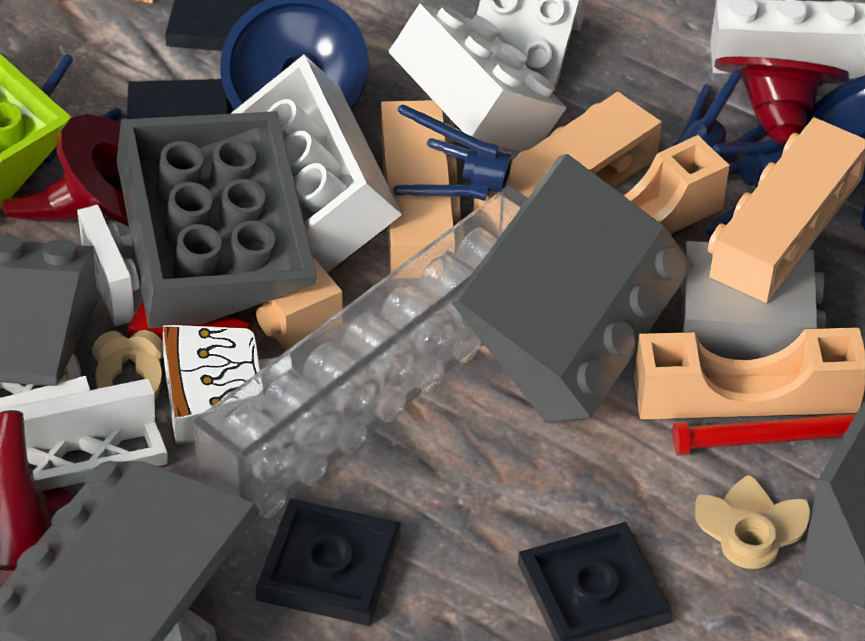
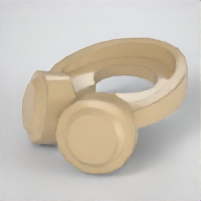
M140 330L128 339L117 331H109L98 337L92 348V355L98 362L95 373L97 389L114 386L113 380L122 373V365L130 359L136 364V373L141 374L144 379H149L156 400L162 387L160 361L163 358V341L158 335L151 331Z

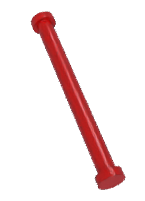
M856 414L688 427L686 421L674 422L672 438L677 456L689 455L690 449L841 438L846 433Z

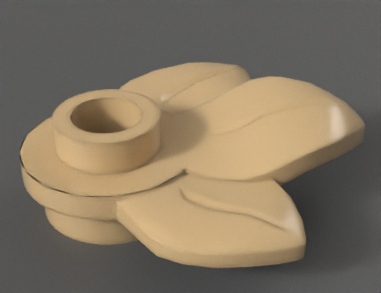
M746 475L729 490L724 500L710 495H697L694 513L700 528L721 542V549L728 560L743 568L758 569L771 564L777 557L780 547L795 543L802 538L809 523L810 510L805 499L785 500L774 505L755 478L751 475Z

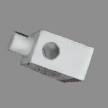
M182 325L163 326V358L175 445L186 444L257 425L262 421L263 392L293 389V372L290 357L258 359L254 332L249 329Z

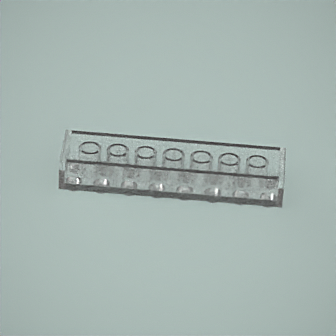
M509 185L193 421L198 482L254 502L260 510V513L246 532L262 519L273 517L283 507L285 501L301 488L316 483L330 465L344 454L355 452L368 435L382 424L394 421L406 405L421 393L432 391L445 374L459 363H466L475 356L483 343L451 302L528 199L526 196Z

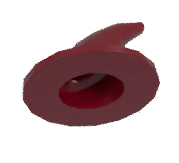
M721 57L715 59L714 65L717 70L730 74L734 70L741 71L740 81L745 86L754 114L770 139L775 138L778 143L784 146L793 133L800 134L807 126V115L814 109L818 88H821L823 84L849 82L850 76L848 71L833 66L767 57Z
M91 114L70 118L57 134V154L64 168V176L48 185L45 191L4 199L2 206L6 216L31 221H79L77 210L98 205L104 218L109 217L129 227L117 165L120 124L109 118Z
M18 410L0 412V587L18 567L17 561L27 549L36 545L50 528L55 513L70 503L75 497L61 487L45 491L37 488L33 470L28 465L24 413Z

